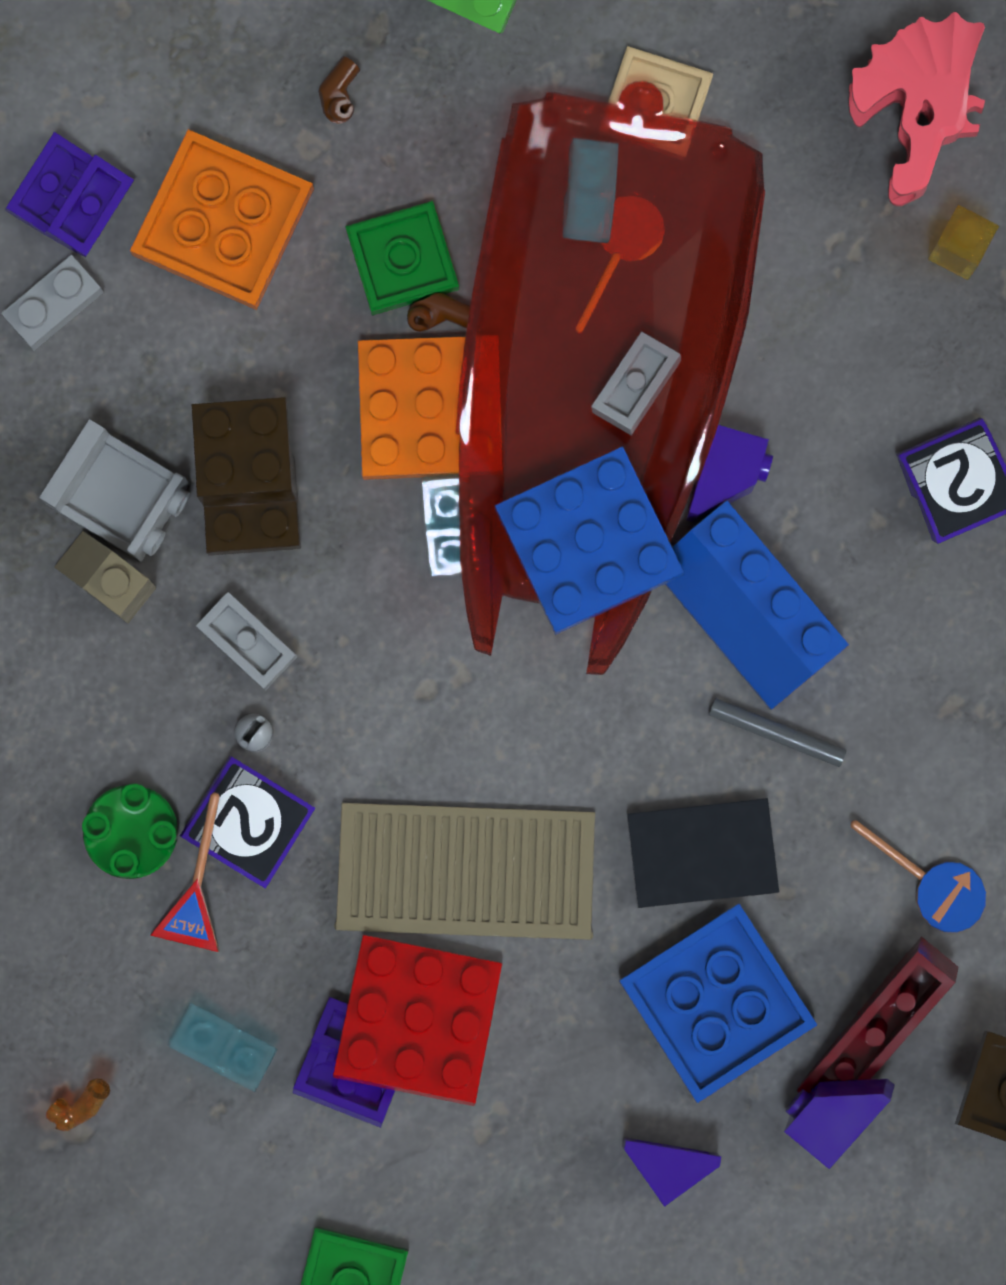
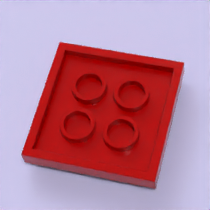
M363 935L333 1078L475 1106L502 963Z

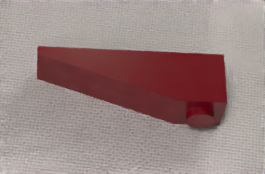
M921 936L867 1000L797 1087L796 1091L799 1093L804 1089L807 1093H810L819 1082L871 1079L956 983L959 967Z

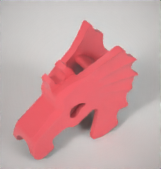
M957 12L951 13L941 22H932L924 17H919L916 23L906 26L905 29H899L893 40L887 44H873L871 46L872 59L868 61V66L852 70V83L849 85V113L857 127H862L874 115L893 103H900L902 106L898 140L905 147L907 157L905 164H895L889 180L888 198L895 206H904L924 195L941 146L953 143L958 138L977 137L980 124L970 123L967 119V114L973 111L981 114L985 100L968 95L971 67L985 29L984 23L967 22ZM920 113L927 118L929 125L921 126L917 124Z

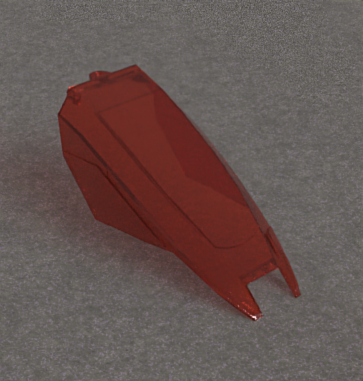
M636 80L629 83L621 91L617 104L557 92H547L545 97L541 99L513 103L506 138L502 137L472 292L459 383L455 434L460 435L458 484L459 543L466 613L474 649L489 656L492 654L502 596L540 604L495 511V505L623 446L671 543L695 480L699 481L715 437L742 344L750 309L765 197L763 155L758 150L734 137L732 129L726 126L663 114V96L661 91L655 84L646 80ZM642 331L680 353L681 362L631 436L592 413L591 406ZM651 591L594 617L586 674L603 675L606 673L629 637L649 599Z

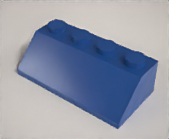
M728 501L724 502L672 547L684 574L665 585L770 710L781 703L849 645Z

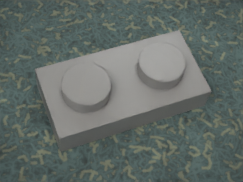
M71 254L1 314L30 348L35 351L104 292Z
M641 331L591 406L592 413L632 436L681 362V354Z
M229 592L196 625L203 634L265 691L297 658V655Z

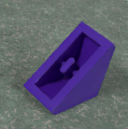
M623 1138V1149L664 1207L719 1168L721 1164V1156L718 1153Z

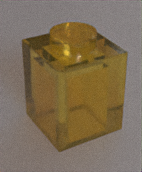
M957 205L928 260L969 280L982 260L999 225Z

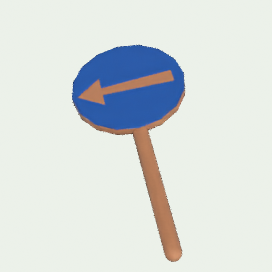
M857 820L851 822L852 829L920 880L917 887L916 903L921 916L930 926L942 932H960L970 928L980 919L986 906V891L981 878L973 869L961 863L944 862L924 872Z

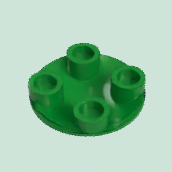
M139 784L119 786L102 794L92 804L82 823L84 845L91 860L107 874L122 879L142 878L160 869L172 855L178 837L177 820L169 803L157 792Z

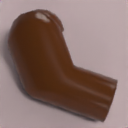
M342 56L321 83L318 91L323 114L329 121L335 124L348 121L354 113L353 103H350L347 87L360 72V68L345 56Z
M434 293L417 301L409 308L407 322L410 328L419 332L429 330L445 321H450L468 329L475 315L476 307L445 294Z

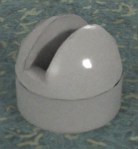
M248 714L243 716L236 724L235 738L243 749L250 752H259L270 745L273 739V728L264 716ZM257 720L263 725L248 743L243 738Z

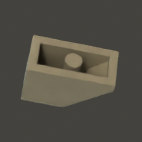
M82 531L54 567L127 624H129L157 588L146 576L84 531Z

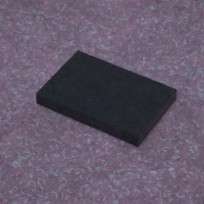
M768 798L627 814L637 908L779 893Z

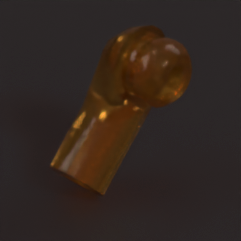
M99 1078L90 1080L79 1099L72 1106L64 1098H58L47 1110V1120L56 1124L55 1129L59 1131H70L96 1116L110 1094L108 1083Z

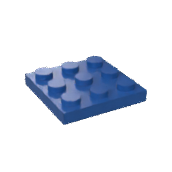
M623 446L495 505V511L555 635L675 580L684 574Z
M740 904L730 908L619 980L696 1103H699L817 1026L814 1018Z

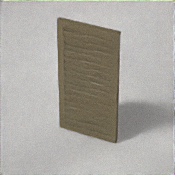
M342 803L337 917L334 928L338 931L591 940L593 938L591 923L595 812Z

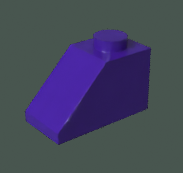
M715 424L686 521L696 523L710 515L724 502L728 501L731 504L752 493L757 480L766 482L773 460V455L765 453L769 439Z
M888 1079L819 1082L810 1093L802 1089L785 1110L790 1116L784 1132L830 1169L891 1101L895 1085Z

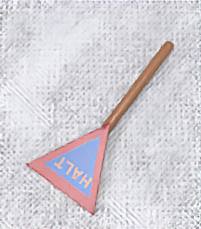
M214 792L210 795L192 885L150 934V936L219 952L201 886L220 798L218 793Z

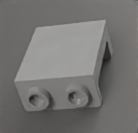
M89 419L39 498L54 511L141 563L146 554L154 555L162 544L166 534L162 529L171 514L177 517L186 506L190 497V493L187 491L190 484L181 474L177 472L174 474L111 436L105 428Z

